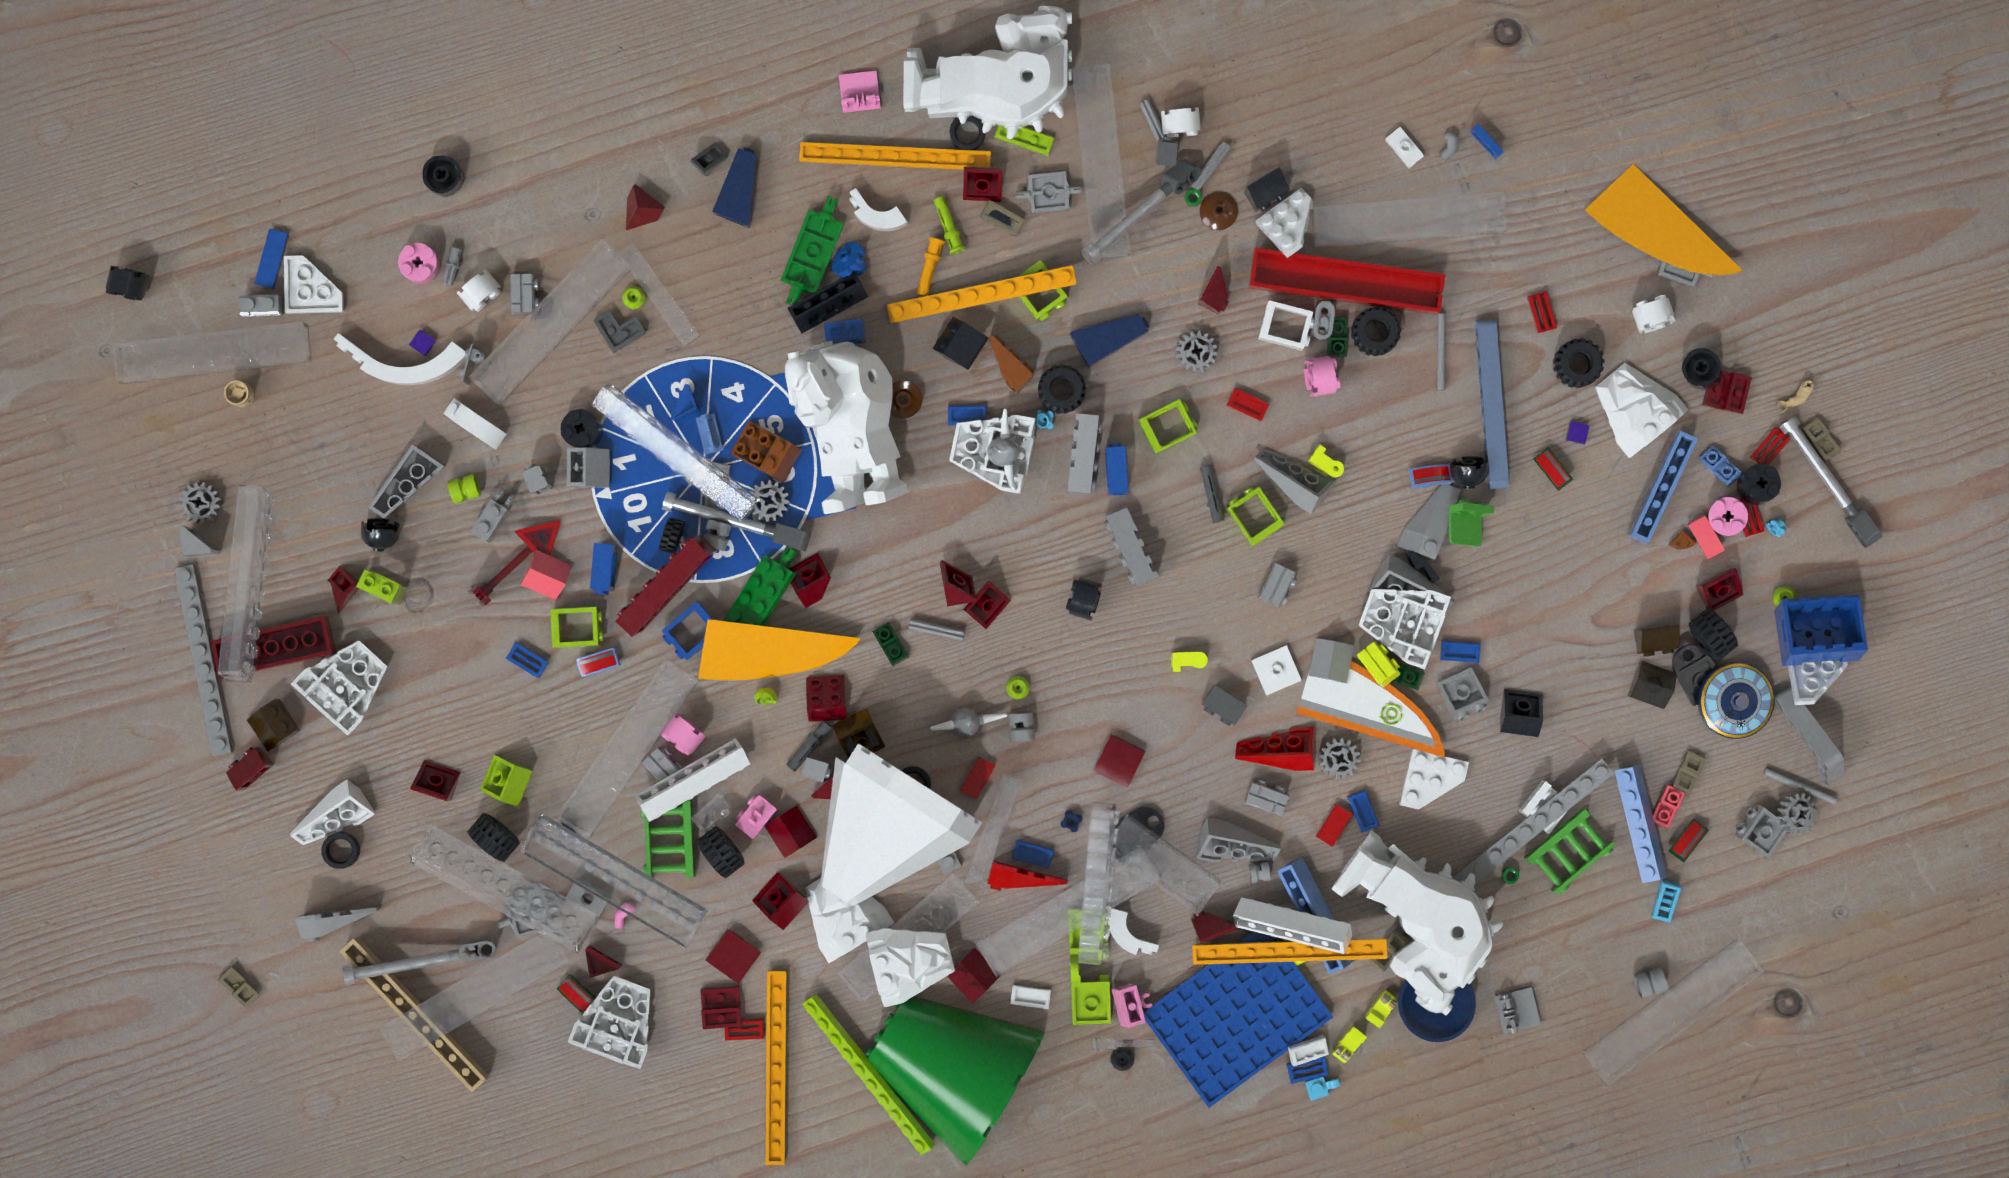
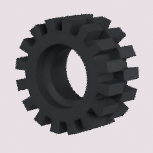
M671 517L668 518L661 537L659 550L673 554L678 549L683 533L684 521Z

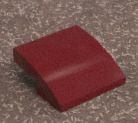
M1723 371L1721 381L1714 387L1706 389L1702 405L1743 414L1752 377Z
M1111 734L1093 772L1128 788L1146 751Z
M727 928L705 960L739 984L761 952Z
M739 986L700 990L703 1029L741 1027Z

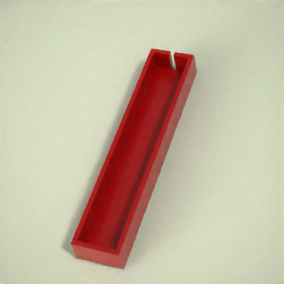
M1255 248L1248 289L1438 315L1441 312L1443 295L1437 296V294H1441L1444 290L1446 274L1296 253L1287 258L1281 251Z

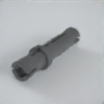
M1212 465L1200 467L1208 499L1207 507L1210 508L1213 524L1223 522L1225 520L1220 505L1222 501L1218 497Z
M823 720L818 728L808 735L807 741L786 765L796 772L817 745L822 744L823 738L832 727Z

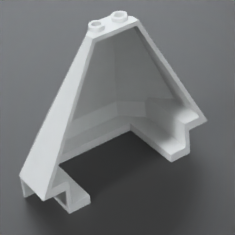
M857 744L846 763L837 757L835 759L820 885L825 888L823 892L833 898L836 895L841 898L839 902L849 908L850 905L855 906L969 844L982 822L870 750Z

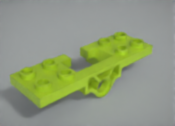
M1107 907L1068 909L1072 1025L1111 1024L1109 974H1099L1100 981L1081 982L1080 952H1099V957H1109Z

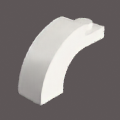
M856 188L849 192L851 196L849 198L854 208L859 207L854 212L855 216L869 228L878 231H894L908 225L897 206L889 211L879 212L866 204Z
M453 398L443 413L494 449L498 448L507 435L455 398Z
M1108 906V927L1119 946L1134 955H1137L1138 948H1141V952L1152 955V952L1157 953L1159 944L1136 938L1128 931L1126 925L1127 911Z

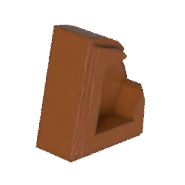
M1681 530L1668 545L1675 549H1688L1694 546L1696 542Z

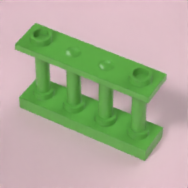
M687 800L676 808L662 814H680V816H683V824H680V826L651 827V821H648L641 810V818H645L647 864L643 865L644 876H647V880L653 879V873L682 872L686 874V878L695 877L692 800ZM677 833L684 835V843H681V845L652 846L651 835ZM682 853L685 854V862L675 865L653 866L652 854Z
M1586 809L1578 811L1524 857L1528 864H1538L1555 884V887L1551 889L1554 894L1565 892L1569 888L1568 884L1601 856L1606 857L1613 851L1614 842L1608 841L1605 844L1589 825L1587 818L1590 814ZM1577 826L1582 827L1600 848L1592 856L1573 835L1574 832L1572 830ZM1561 839H1567L1585 860L1578 868H1575L1558 847V842ZM1548 850L1553 852L1570 872L1562 881L1544 860L1543 855Z

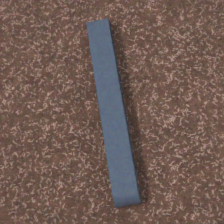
M1496 319L1476 320L1475 333L1485 461L1486 459L1488 460L1487 485L1489 490L1509 488L1497 323Z

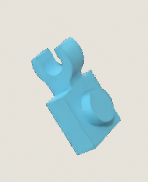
M1324 1077L1305 1081L1311 1101L1328 1096V1089L1340 1087L1338 1077L1327 1081L1324 1080Z

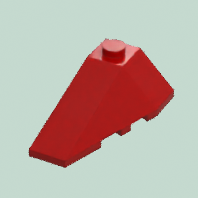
M1314 727L1290 728L1289 732L1278 734V732L1271 733L1272 736L1267 738L1256 737L1236 743L1235 759L1293 771H1313L1315 768Z
M993 861L987 884L991 885V889L1001 891L1002 888L1067 885L1068 880Z

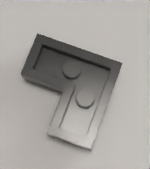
M608 310L593 320L613 353L646 334L636 316L619 326L611 311Z

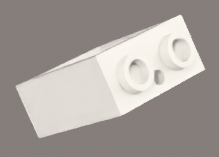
M1269 300L1266 305L1258 340L1302 351L1304 346L1308 347L1310 336L1307 334L1309 328L1313 327V312ZM1274 309L1306 316L1300 343L1268 335Z

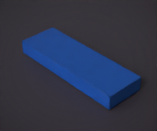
M269 229L254 284L271 289L275 288L289 237L288 233Z

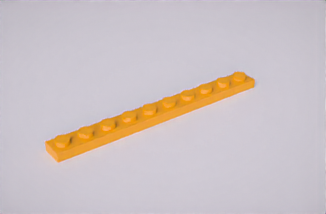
M800 142L799 162L964 170V167L990 168L991 151Z
M1072 265L887 304L890 323L892 324L1077 285L1074 266Z
M1387 938L1351 939L1345 954L1294 941L1192 945L1193 965L1388 958Z
M767 971L765 1165H785L787 971Z

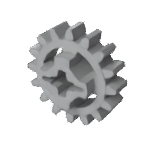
M1191 331L1190 337L1183 335L1185 341L1179 340L1178 343L1181 347H1177L1176 351L1180 352V354L1176 358L1182 359L1180 366L1186 364L1185 370L1191 367L1193 373H1195L1197 368H1199L1200 372H1203L1204 366L1209 369V362H1215L1212 356H1217V353L1213 352L1217 345L1211 344L1214 339L1208 340L1207 333L1201 336V331H1198L1197 335H1194L1193 331ZM1198 340H1202L1207 345L1203 346L1202 344L1198 343ZM1190 341V349L1184 351L1185 345ZM1194 346L1197 347V350L1202 351L1199 354V359L1196 354H1192ZM1209 353L1208 359L1203 363V355ZM1191 358L1195 361V364L1190 363L1187 359Z
M769 480L768 485H765L761 481V487L754 485L756 491L749 492L753 495L752 498H748V501L752 502L749 509H755L752 514L754 516L759 514V520L766 517V522H769L772 517L774 521H777V515L783 517L781 512L783 510L788 511L785 504H790V501L785 500V498L789 494H783L785 488L783 486L779 489L778 482L772 485L771 480ZM771 488L768 493H760L764 489ZM777 492L781 496V503L776 499ZM772 496L771 500L777 505L768 504V506H765L766 502L761 497L769 498ZM756 499L761 502L760 510L756 505ZM770 509H778L772 514H767Z
M197 482L194 483V488L188 485L189 491H182L185 496L184 498H179L180 501H183L179 508H184L181 514L184 516L188 515V521L194 518V523L197 524L200 520L203 524H206V519L213 521L212 515H219L216 509L222 508V506L218 505L222 498L216 497L219 491H213L214 486L210 485L207 487V483L204 482L201 484V487ZM197 491L196 495L190 498V496ZM208 494L211 496L212 502H210ZM193 501H202L207 503V505H198ZM188 504L193 508V512L190 511ZM210 508V511L204 515V512Z
M1334 738L1332 739L1333 744L1326 742L1327 748L1320 749L1324 753L1323 755H1318L1319 758L1323 759L1319 765L1325 766L1322 770L1323 772L1329 771L1328 777L1335 774V779L1337 780L1340 775H1342L1343 779H1346L1347 773L1351 776L1353 775L1352 769L1358 770L1355 763L1361 761L1356 759L1360 752H1354L1357 746L1353 745L1350 747V740L1344 743L1343 738H1340L1339 742ZM1335 746H1342L1339 751L1334 752L1331 750ZM1348 750H1349L1350 753H1351L1352 762H1351L1350 760H1348V756H1347ZM1332 754L1339 756L1342 754V759L1345 762H1338L1337 764V759ZM1327 756L1331 759L1332 764L1330 767L1327 763ZM1342 766L1348 767V768H1347L1346 770H1344V771L1337 772V770L1339 769V767H1342Z
M1791 793V796H1785L1786 802H1780L1782 808H1778V811L1781 812V815L1777 816V818L1782 819L1780 826H1785L1784 831L1790 832V834L1803 835L1804 831H1810L1809 826L1815 825L1812 820L1817 819L1814 816L1817 809H1813L1815 802L1810 801V796H1805L1803 793Z

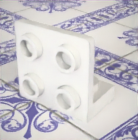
M1542 780L1518 811L1526 817L1530 814L1533 815L1541 805L1558 792L1551 788L1548 782ZM1566 812L1543 831L1550 834Z

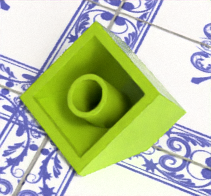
M494 755L480 791L501 802L518 807L532 771L522 765Z

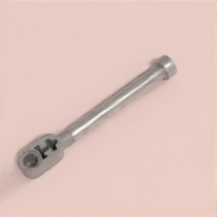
M490 941L465 944L457 950L352 968V965L342 966L345 986L355 984L354 980L456 961L470 963L490 959L495 953V946ZM483 945H489L492 948L490 955H483L481 953ZM475 946H478L477 953L479 957L476 958V953L471 954L469 959H466V956H462L466 948L471 952L475 951Z

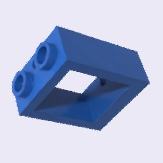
M862 319L824 323L826 342L832 341L833 344L847 341L854 344L866 343Z
M1113 443L1105 449L1108 496L1127 495L1126 447L1121 446V443Z
M594 543L590 589L595 590V594L609 595V591L614 592L618 546L614 544Z
M698 601L662 630L664 633L663 639L668 645L672 643L675 646L676 650L674 652L681 660L683 658L689 660L703 648L704 639L687 653L670 631L693 611H696L706 625L708 619L714 620Z

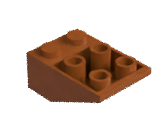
M991 335L989 342L1003 382L1018 394L1033 379V369L1026 362L1022 364L1018 360L1019 355L1014 350L1010 349L1008 351L1004 347L1005 342L998 335L996 337Z
M748 421L730 454L784 483L802 449Z

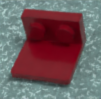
M844 675L806 678L807 715L809 722L843 720L847 718Z

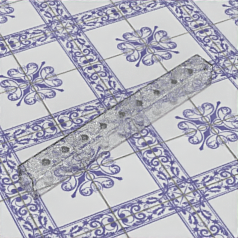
M611 383L603 386L591 405L596 408L598 413L607 416L612 424L621 427L629 437L639 441L644 449L653 452L658 460L667 463L672 471L685 477L686 482L699 488L704 496L713 499L718 507L727 510L735 520L743 521L748 518L759 502L757 497Z

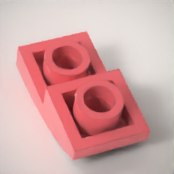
M1705 515L1688 523L1691 532L1707 559L1725 550Z
M1667 785L1653 811L1654 823L1668 829L1675 812L1681 805L1685 793Z

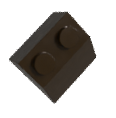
M1680 625L1634 631L1637 654L1643 653V657L1654 656L1656 651H1662V654L1674 653L1673 649L1679 648Z
M273 699L247 719L267 752L300 731L280 699Z
M867 708L832 724L837 739L848 759L857 744L873 753L886 747Z

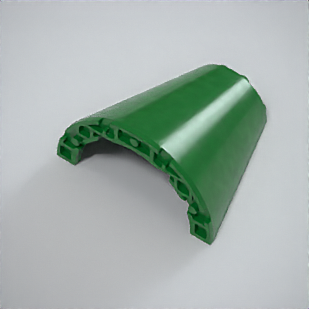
M913 996L904 1003L895 1005L897 1007L894 1014L890 1013L884 1024L887 1026L886 1029L879 1031L874 1040L876 1042L875 1047L870 1046L865 1056L891 1088L950 1152L966 1166L978 1152L991 1128L995 1126L1017 1089L1018 1083L1031 1064L1045 1032Z

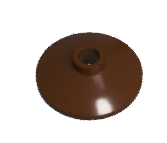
M1212 193L1205 197L1201 203V220L1210 229H1227L1237 218V204L1226 193ZM1221 207L1223 212L1217 213L1216 208Z
M907 380L894 382L892 384L893 393L890 414L902 419L914 416L922 406L923 399L920 389L917 385ZM906 397L907 402L904 404L901 403L900 398Z

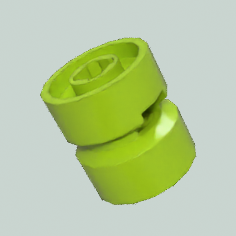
M474 473L463 476L462 480L455 478L447 481L448 490L454 504L465 502L466 498L472 500L481 497L480 487Z

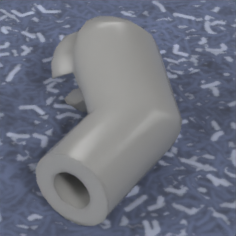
M1448 132L1445 134L1447 147L1439 154L1444 161L1449 159L1458 150V136L1455 133Z

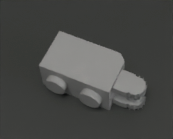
M504 488L498 491L493 500L490 499L470 531L489 543L509 514V507L516 497L511 494L503 506L498 502L505 494Z

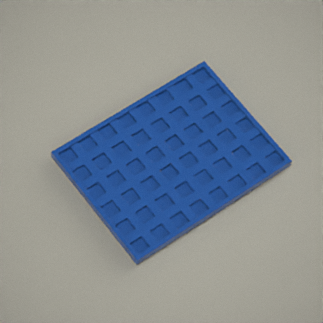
M1253 931L1237 943L1279 941L1274 936ZM1294 962L1207 964L1152 1004L1150 1008L1143 1011L1147 1024L1208 1108L1288 1051L1289 1046L1299 1043L1333 1018Z

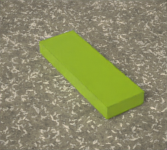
M999 125L994 136L996 139L1045 156H1049L1055 137L1038 133L1026 127H1021L1014 138L1008 139L1007 129Z

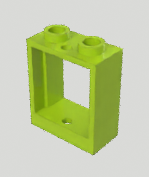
M1039 260L1017 277L1048 271V269ZM1062 288L1055 289L1060 297L1039 312L1036 311L1026 296H1020L1019 298L1036 321L1039 319L1044 321L1051 315L1050 311L1054 308L1059 310L1067 304L1065 300H1067L1068 296Z
M1178 399L1138 420L1155 455L1197 434L1198 426L1194 419L1190 420L1187 414L1190 411L1185 401L1181 402ZM1177 407L1189 432L1160 446L1148 421Z
M1252 486L1244 492L1245 496L1239 500L1236 497L1228 503L1230 507L1226 509L1251 547L1285 525L1260 487L1255 489ZM1257 495L1275 522L1252 537L1234 509Z
M364 569L356 586L378 598L400 605L408 587L375 571Z
M599 607L550 609L552 648L599 646L601 641H604L603 630H600L603 614L602 611H599ZM592 612L593 641L562 642L561 614Z

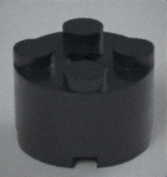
M433 156L423 166V182L434 194L448 197L461 189L465 180L464 173L460 165L451 157ZM441 173L445 174L446 177L444 179L440 176Z
M111 265L105 287L106 293L118 294L126 299L142 301L149 275L132 269H119L118 266Z
M1697 348L1687 354L1682 363V372L1686 381L1693 388L1706 390L1714 387L1721 381L1723 366L1719 357L1713 351L1706 348ZM1704 365V367L1706 368L1705 372L1701 373V371H1699L1701 369L1700 366Z
M583 409L571 410L563 418L560 428L563 439L575 448H591L600 441L603 432L599 419L591 412ZM583 426L585 431L580 432L578 428Z
M1756 464L1741 474L1737 481L1739 496L1751 505L1767 503L1775 498L1781 489V478L1777 469L1767 464Z
M1084 578L1074 580L1071 591L1074 592L1073 597L1068 599L1066 605L1069 614L1092 621L1093 617L1090 615L1096 612L1101 595L1098 587L1102 588V584Z

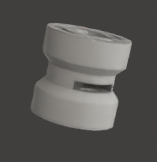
M1262 862L1260 865L1249 864L1251 883H1257L1259 880L1271 881L1268 862Z

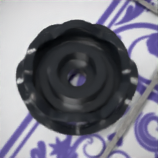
M1118 1047L1113 1051L1110 1061L1115 1069L1126 1071L1133 1066L1135 1057L1129 1048Z

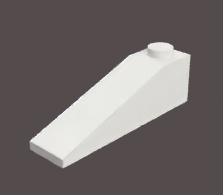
M347 779L332 789L290 833V836L302 845L324 838L327 833L332 831L340 832L343 831V827L351 824L353 826L359 825L373 816L375 811L360 788Z

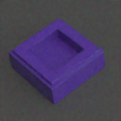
M419 329L409 345L426 356L436 340Z
M1570 421L1566 441L1585 445L1589 425Z

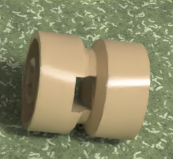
M235 380L229 382L224 388V397L232 405L243 408L249 406L254 400V390L247 383Z

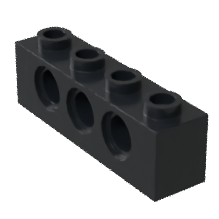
M853 271L849 276L838 279L787 309L802 334L864 300L868 295L858 276Z

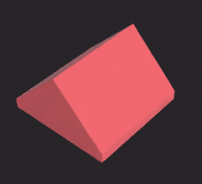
M535 550L520 585L556 600L567 582L571 565Z

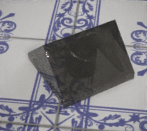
M1640 660L1628 697L1665 709L1675 691L1677 676L1672 671Z

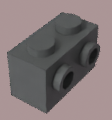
M1213 685L1202 703L1205 706L1204 711L1212 716L1216 713L1221 717L1220 721L1228 726L1230 724L1236 725L1247 707L1246 704L1216 685Z

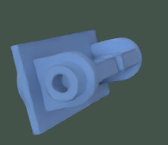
M704 414L701 417H697L696 422L705 455L723 451L715 414Z

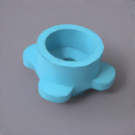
M1038 410L1036 416L1037 427L1040 429H1053L1054 413L1052 411L1044 412L1043 410Z
M1778 518L1766 524L1769 532L1774 536L1781 537V534L1784 535L1786 533L1785 523Z

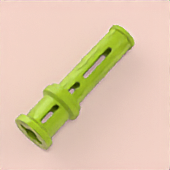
M945 196L934 199L933 201L945 231L944 239L947 240L950 248V255L965 251L966 247L963 246L959 236L961 233L954 225Z

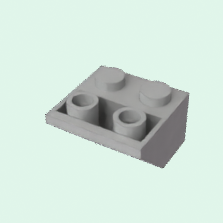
M567 448V486L570 488H610V449Z

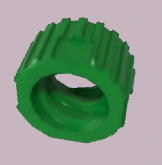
M1192 189L1186 192L1184 199L1188 206L1196 207L1200 204L1202 197L1199 190ZM1196 194L1197 201L1191 202L1189 196Z
M1506 867L1502 870L1501 876L1505 883L1514 884L1519 879V872L1515 868ZM1509 871L1514 873L1512 880H1508L1506 877Z

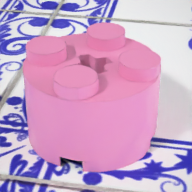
M413 243L405 246L398 259L401 273L407 279L417 284H426L433 280L439 274L441 267L440 259L436 252L422 243ZM419 260H421L423 264H420L418 268L416 262H419Z
M1323 356L1304 361V364H1307V369H1304L1306 388L1312 391V394L1309 395L1317 397L1336 393V389L1340 388V379L1336 377L1335 369H1337L1336 359L1330 358V356Z
M1732 497L1721 498L1709 510V523L1721 535H1735L1746 526L1748 512L1745 505L1738 499ZM1727 511H1731L1730 513L1734 515V519H1730V522H1726V519L1723 518V514H1726Z
M678 712L673 715L660 734L667 741L676 743L675 747L688 756L696 750L706 737L696 725L688 719L684 720Z

